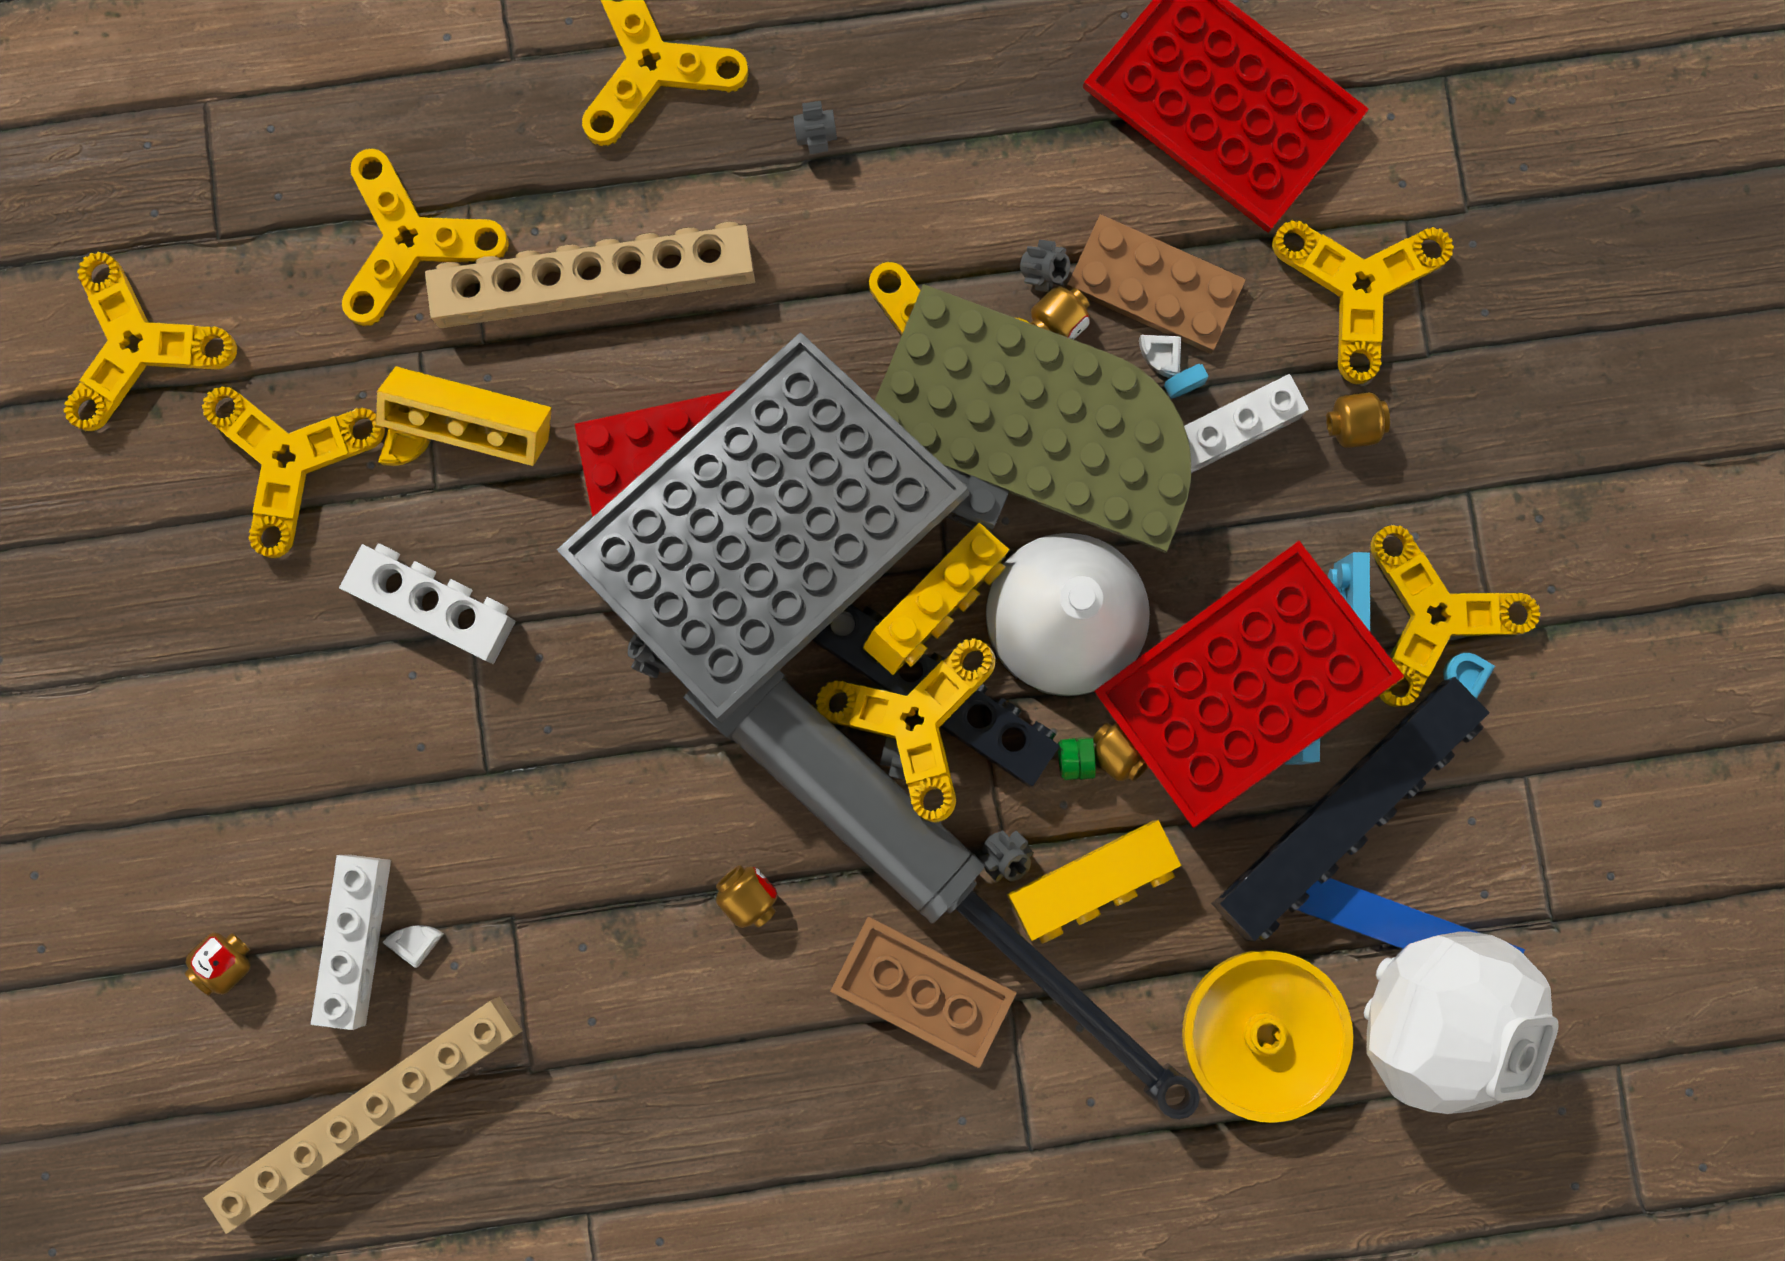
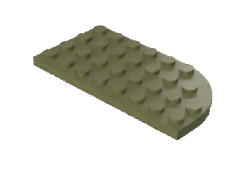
M923 284L875 402L943 465L996 485L1016 496L1167 554L1188 499L1191 482V454L1182 419L1165 391L1144 371L1120 357Z

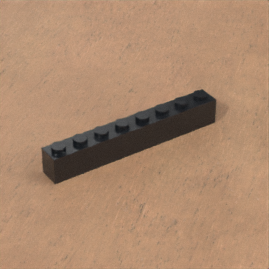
M1456 677L1442 681L1211 904L1246 941H1256L1258 938L1261 941L1266 940L1279 928L1280 924L1277 922V919L1285 911L1289 910L1292 913L1300 908L1310 897L1306 891L1316 881L1322 884L1331 878L1339 869L1336 862L1346 852L1349 855H1353L1368 841L1365 834L1375 824L1378 827L1386 824L1397 813V809L1394 806L1404 796L1410 799L1426 785L1427 782L1423 777L1433 768L1436 771L1442 769L1454 758L1455 754L1452 749L1462 740L1467 743L1482 731L1484 726L1480 722L1490 712Z

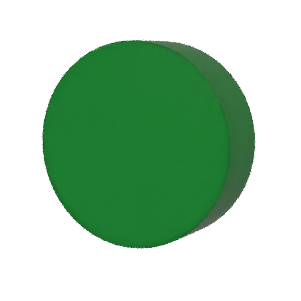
M1060 739L1058 742L1060 745L1058 748L1060 776L1063 780L1079 779V758L1076 739Z

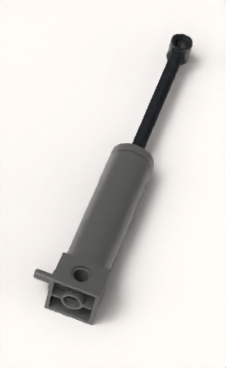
M780 671L775 673L722 723L690 691L683 697L726 738L731 741L734 740L908 903L917 911L920 910L919 913L931 924L938 920L945 912L950 914L956 909L1136 1075L1146 1085L1144 1092L1165 1115L1180 1120L1188 1118L1196 1111L1199 1106L1200 1096L1195 1084L1169 1063L1162 1066L973 891L977 885L974 880L983 870L985 864L974 854L971 855V851L939 822H929L920 817L913 809L910 795L788 683L783 673ZM1176 1084L1183 1085L1185 1097L1182 1102L1177 1105H1168L1165 1099L1168 1088Z

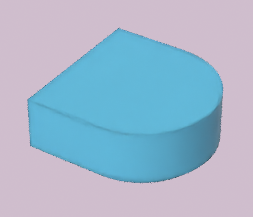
M1197 364L1168 379L1164 387L1170 399L1176 398L1205 385L1208 374L1203 364Z
M1462 653L1453 656L1447 661L1443 670L1444 680L1456 677L1477 699L1495 666L1475 654Z

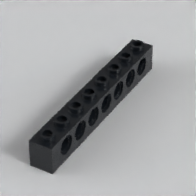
M850 604L840 614L848 615L854 620L855 627L850 634L846 636L835 634L831 629V622L812 639V641L887 692L907 696L942 660H945L944 657L933 652L931 657L923 654L917 660V663L922 667L923 674L915 682L903 680L899 670L892 675L876 659L869 657L863 648L873 629L884 619V617L867 606L861 611ZM982 684L940 727L1029 788L1033 787L1060 747L1058 743L1053 741L1056 734L1037 721L1031 726L1019 718L1022 711L1009 701L1001 698L999 703L995 702L985 695L988 688ZM982 706L987 709L990 714L988 726L985 728H975L970 725L967 719V713L970 708ZM1016 729L1023 735L1024 745L1020 751L1011 752L1003 746L1002 735L1004 731Z

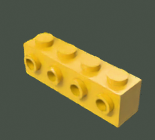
M395 366L377 390L376 425L534 466L549 441L552 407Z
M978 523L873 629L863 648L892 675L905 663L910 667L914 665L928 649L924 643L932 635L936 639L940 638L954 622L950 616L958 608L963 612L966 611L980 595L976 589L984 581L988 585L992 584L1006 567L1001 561L1009 552V549L981 523Z
M1155 820L1008 893L1007 896L1028 939L1033 941L1039 938L1041 944L1062 935L1064 932L1061 926L1075 919L1078 925H1081L1101 915L1098 908L1112 900L1115 906H1119L1138 896L1135 889L1148 882L1151 883L1153 888L1168 882L1175 877L1172 870L1182 865L1159 820Z

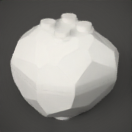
M1455 932L1411 943L1392 959L1385 958L1380 963L1376 973V977L1379 980L1373 998L1369 1000L1364 1010V1017L1368 1020L1367 1055L1386 1087L1396 1099L1409 1106L1429 1112L1453 1114L1478 1111L1504 1101L1526 1098L1535 1092L1543 1078L1557 1036L1558 1020L1552 1016L1551 987L1547 979L1521 951L1493 935L1475 932Z

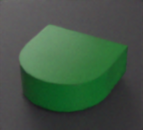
M1075 738L1079 758V779H1095L1096 768L1093 738Z

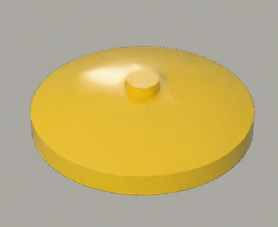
M1270 950L1250 951L1232 956L1221 962L1198 983L1188 1001L1184 1014L1182 1029L1183 1048L1188 1066L1194 1078L1205 1093L1227 1111L1248 1120L1269 1123L1284 1122L1302 1117L1314 1111L1337 1090L1350 1064L1353 1050V1026L1342 994L1330 978L1319 968L1300 957L1288 953Z

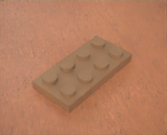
M1100 214L1066 289L1071 291L1073 288H1076L1091 301L1169 336L1181 337V341L1212 354L1246 279Z
M870 916L867 917L830 992L977 1068H980L1017 994L1016 991Z

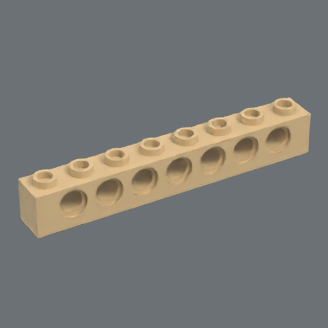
M724 222L716 225L715 229L699 231L697 228H683L677 230L675 235L659 237L658 234L648 233L639 235L635 238V241L620 243L616 239H606L598 241L594 247L580 248L577 245H564L558 247L556 252L540 254L538 251H523L516 254V258L500 260L499 257L488 256L477 259L476 264L461 266L456 262L441 263L436 266V269L425 271L430 316L439 328H447L755 283L747 226H739L736 222ZM709 249H716L721 252L719 259L712 263L703 262L700 259L701 255ZM668 255H677L681 258L680 263L674 268L667 269L661 266L662 260ZM635 260L641 263L640 269L634 274H624L621 272L623 265L628 261ZM597 266L601 268L597 278L593 280L582 279V274L588 267ZM548 273H561L560 280L555 285L545 286L542 284L543 278ZM514 277L521 279L520 285L516 290L511 292L503 291V285L508 279ZM472 283L481 285L479 292L475 296L470 298L463 297V292L468 285Z
M501 997L489 1001L209 1193L203 1199L226 1234L231 1232L522 1032V1029Z

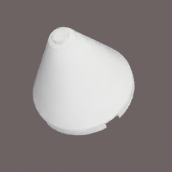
M1074 533L1053 534L1038 538L1024 545L1003 564L1006 568L992 583L988 595L986 624L988 635L997 657L1013 676L1038 689V691L1047 694L1077 696L1094 692V690L1136 660L1148 633L1149 602L1144 584L1138 572L1117 549L1087 535Z

